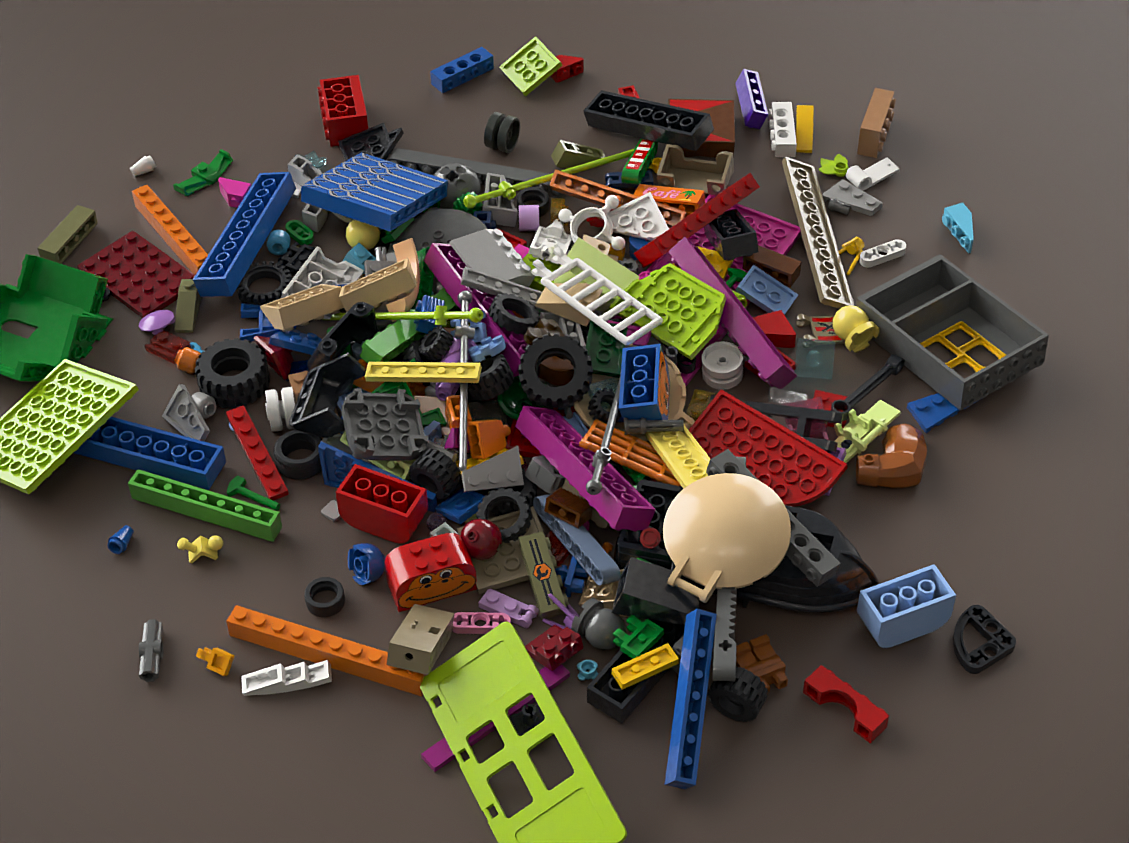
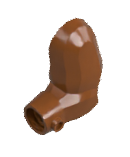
M903 423L889 427L882 440L884 454L878 456V454L868 453L857 456L856 484L871 487L909 488L915 487L921 482L926 466L927 446L924 435L919 429Z

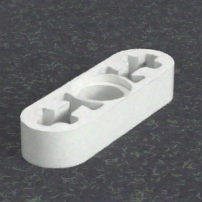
M893 240L865 250L860 254L859 263L863 267L869 268L901 257L905 254L906 243L902 240ZM879 252H885L887 255H881Z

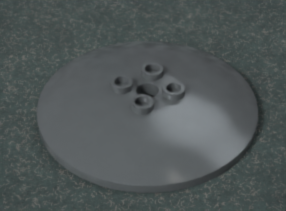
M437 209L428 211L414 217L411 224L398 238L391 241L388 253H395L394 244L413 238L416 251H419L423 248L431 247L432 243L449 244L451 240L487 229V227L477 217L461 210ZM434 275L432 291L436 295L443 288V285Z

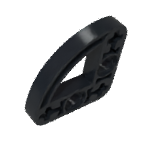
M972 605L959 617L953 634V648L958 661L967 672L978 674L1014 651L1016 638L983 606ZM968 623L988 641L969 654L963 642V631ZM993 626L997 631L989 632L986 627ZM992 650L996 655L987 656L985 651Z

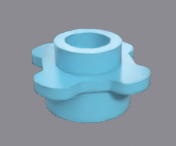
M592 660L579 662L577 664V669L579 670L578 679L581 681L585 679L594 680L599 674L596 670L598 664Z

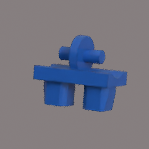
M572 555L569 569H567L566 565L555 569L556 575L560 574L562 583L565 582L564 586L566 587L565 593L567 597H571L572 592L583 593L585 580L577 579L576 576L587 578L588 575Z

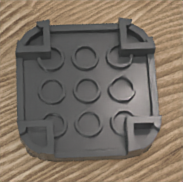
M357 388L347 395L342 405V417L348 445L353 452L354 458L392 461L416 460L424 452L428 443V436L424 434L419 413L421 405L419 400H414L411 396L405 394L406 390L398 389L397 394L362 393L361 388Z

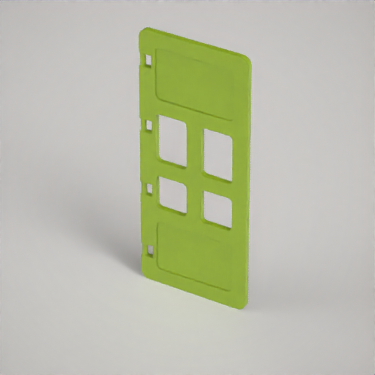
M503 622L423 678L420 689L429 703L432 713L455 755L481 810L484 812L498 843H622L626 839L627 830L511 623ZM533 694L545 719L524 735L519 736L507 713L510 708ZM439 696L442 705L437 708L433 700ZM490 722H493L505 746L492 757L479 764L468 742V738ZM555 735L574 769V774L553 789L548 790L529 752L550 736ZM466 750L470 758L464 762L461 753ZM514 762L533 797V802L511 818H507L489 783V779ZM495 806L498 815L494 818L488 810Z

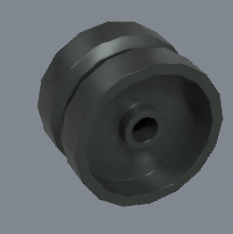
M499 112L492 113L484 132L485 147L491 149L498 148L499 151L506 153L512 152L520 134L519 118L510 115L506 117L505 114Z

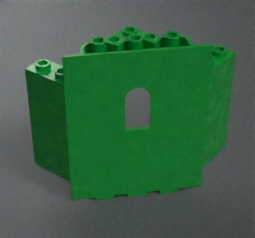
M26 254L22 262V270L18 278L17 287L0 283V374L19 381H41L64 359L77 363L81 357L85 358L93 349L91 345L96 340L100 341L107 332L106 328L114 319L99 314L108 279L39 256ZM8 321H17L37 329L27 339L2 330V326Z

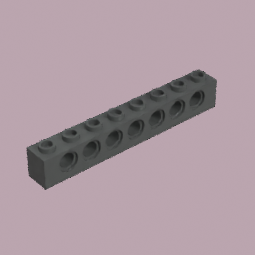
M729 449L710 459L706 469L708 476L733 473L757 479ZM787 509L791 524V538L786 555L806 575L807 579L818 587L836 575L841 563Z

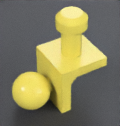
M216 535L210 537V539L199 536L193 543L188 542L186 538H181L177 546L180 550H188L189 562L193 563L200 556L216 560L218 558L217 550L222 548L223 540L220 536Z

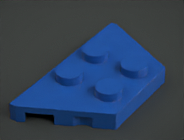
M293 328L291 331L283 332L281 330L272 335L269 344L312 355L322 339L316 334L300 333L299 330Z

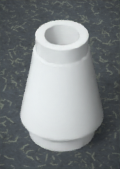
M150 155L144 156L130 167V170L134 177H136L137 175L154 171L153 169L156 168V164Z

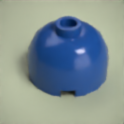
M360 543L353 545V548L349 549L347 557L349 571L353 570L356 575L352 576L355 582L365 585L378 580L382 576L385 569V556L377 546L369 543Z

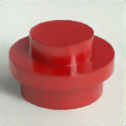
M646 528L640 535L641 544L648 549L657 547L661 541L660 533L654 528Z

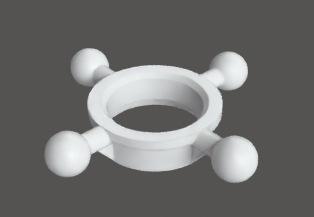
M608 196L605 200L604 208L588 207L580 210L574 216L569 209H562L559 212L558 217L560 221L564 223L571 222L570 231L574 243L578 239L577 230L579 225L589 217H600L605 222L604 228L593 238L611 243L612 248L615 250H622L625 247V240L622 237L612 236L614 226L611 218L607 215L611 209H615L619 205V199L616 196Z

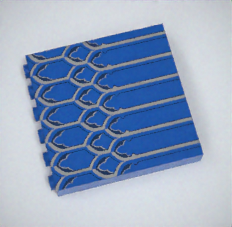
M361 152L303 184L301 188V202L387 231H392L447 196L448 180Z

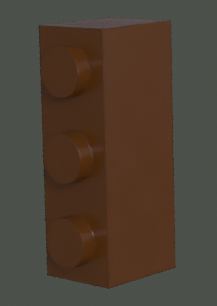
M758 245V253H753L749 257L743 256L742 269L749 271L755 265L787 287L791 288L800 276L801 261Z

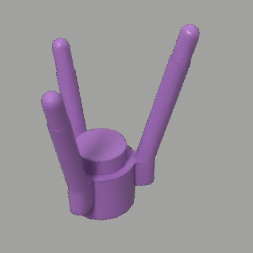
M551 593L548 594L549 598L567 615L563 621L565 627L545 618L542 621L550 626L556 624L562 629L566 627L571 629L575 615L577 617L579 615L570 604L565 607Z

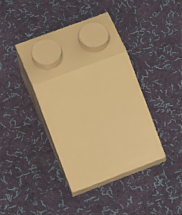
M553 283V284H555L557 287H559V286L562 285L563 283ZM577 283L565 292L572 297L590 286V284ZM546 287L536 302V307L587 327L590 322L589 318ZM599 288L578 302L586 307L600 298L603 290Z

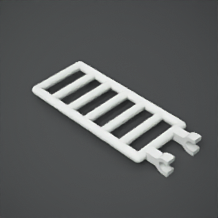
M559 247L553 250L556 256L551 261L555 264H561L562 267L554 272L548 270L539 259L533 261L532 265L536 268L531 270V273L542 277L541 284L626 346L632 344L663 322L659 315L579 258L572 260L567 257ZM576 266L583 270V272L559 287L551 282ZM589 276L597 280L572 297L565 292ZM602 286L611 290L586 307L578 302ZM617 295L625 300L600 317L592 312ZM631 305L639 310L614 327L606 322ZM645 315L653 320L628 337L620 332Z

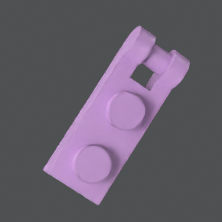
M488 589L478 602L479 608L490 613H506L509 615L511 622L524 628H529L532 618H535L539 613V609L536 606L524 604L493 589Z

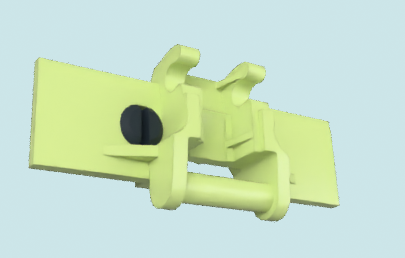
M879 400L865 414L857 416L856 411L852 409L848 413L850 422L844 428H842V424L836 423L834 429L838 438L835 442L838 443L837 447L846 449V456L843 462L847 463L857 453L860 454L862 451H865L869 443L878 435L880 436L882 432L884 433L888 430L887 426L901 414V411Z

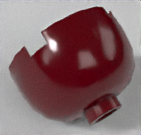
M485 519L471 520L465 524L460 534L470 557L478 560H486L493 557L498 552L497 549L502 542L498 526Z

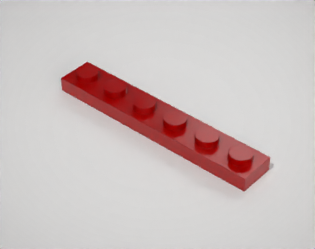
M244 405L226 411V416L268 498L274 501L289 495L288 489Z

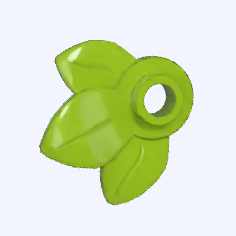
M837 154L834 160L821 158L820 164L822 167L819 168V171L827 175L845 176L849 169L848 160L841 154Z

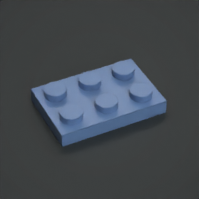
M755 265L751 267L735 290L767 313L782 310L784 315L798 296L797 293Z

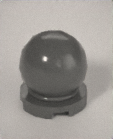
M595 598L587 600L581 606L584 610L580 616L577 617L575 615L571 630L581 635V638L586 637L587 641L595 648L608 650L617 647L613 643V640L616 638L613 636V633L618 628L625 632L623 618L618 614L612 613L611 609L604 608V604L600 600Z

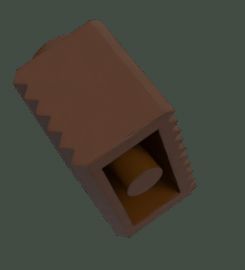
M560 487L546 498L544 511L579 529L586 521L588 522L591 519L593 507L589 505L586 499Z

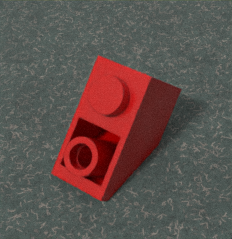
M565 55L555 56L563 66L550 77L558 83L583 73L584 59Z

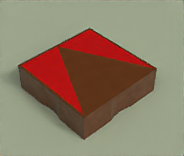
M668 99V105L710 114L714 127L713 132L697 151L682 148L684 157L705 156L716 158L719 152L726 151L733 153L734 158V100Z

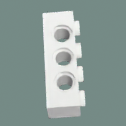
M772 102L771 109H768L769 129H772L770 131L772 151H775V157H795L797 143L792 102Z

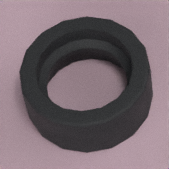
M529 187L518 193V212L519 205H527L525 202L529 200L542 202L538 204L539 217L544 216L548 212L549 195L545 190Z
M320 577L314 579L305 589L306 606L308 611L315 616H333L341 611L345 604L342 584L334 578ZM322 591H332L337 594V597L328 603L313 601V597Z

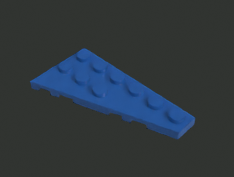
M322 441L318 446L325 485L339 488L355 464L411 483L368 462L356 459L354 456ZM427 490L428 511L435 512V507L437 506L436 494Z

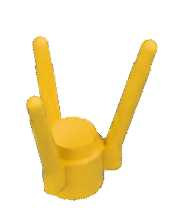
M857 236L843 244V248L838 251L839 255L846 250L851 255L856 254L847 275L851 274L860 258L861 252H863L864 242Z

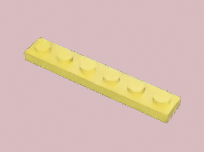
M368 362L365 379L370 382L479 383L482 367L481 363Z

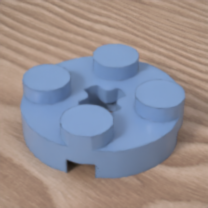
M502 335L496 336L493 339L486 337L480 341V345L469 348L468 353L473 362L485 360L484 356L491 355L492 357L506 348V343Z

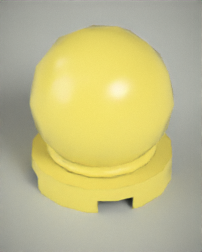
M352 220L346 228V239L352 248L360 243L369 251L380 240L381 233L378 227Z
M852 305L842 307L833 318L835 334L845 341V346L849 351L853 350L856 353L870 345L868 341L873 336L877 338L879 334V327L873 321H869L866 312L860 307Z

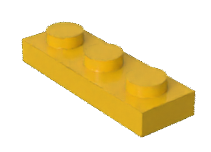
M667 643L612 668L611 674L623 690L679 664V658Z

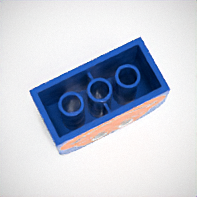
M653 344L623 348L619 411L623 421L624 418L640 419L641 417L646 418V420H668L670 379L668 365L661 345Z

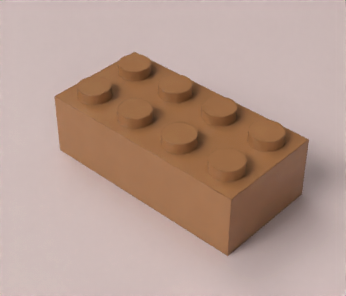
M874 89L860 128L857 154L877 158L878 153L882 152L887 138L886 131L889 132L894 118L895 91Z

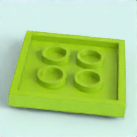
M535 36L499 68L526 97L563 65Z

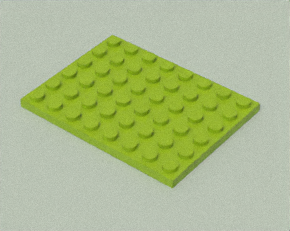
M64 359L0 418V482L27 494L36 490L56 468L63 464L97 429L104 425L114 413L119 411L139 390L137 385Z

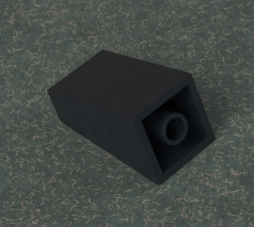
M631 557L620 576L612 613L685 625L686 615L695 609L701 610V607H698L699 597L677 586L673 587L667 584L673 570ZM681 576V579L702 589V585L684 576Z

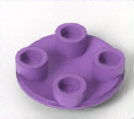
M169 310L152 312L140 320L139 328L141 331L152 332L155 335L163 331V328L175 322L174 314Z

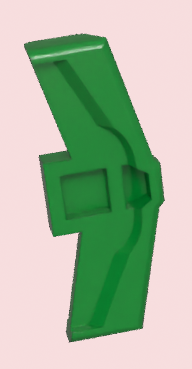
M220 149L209 165L202 161L191 170L193 177L179 184H173L174 190L187 197L214 184L233 162L231 155Z

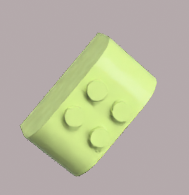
M579 237L567 254V257L572 260L579 258L622 290H625L632 281L640 277ZM576 266L556 278L554 283H565L583 272V270ZM589 276L579 283L591 285L597 280ZM605 286L600 287L603 290L601 297L611 291ZM618 295L596 310L603 312V314L610 310L609 306L617 299Z

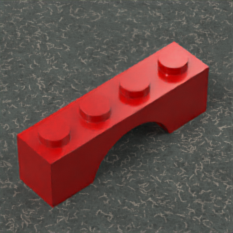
M820 665L804 680L803 693L817 704L835 702L849 708L855 717L853 731L870 744L887 728L889 715L886 711L869 701L865 695H861L854 690L849 683L838 678L833 671Z

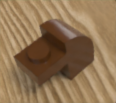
M557 356L545 359L540 364L539 378L550 384L563 386L568 384L574 376V367L567 359L562 360Z

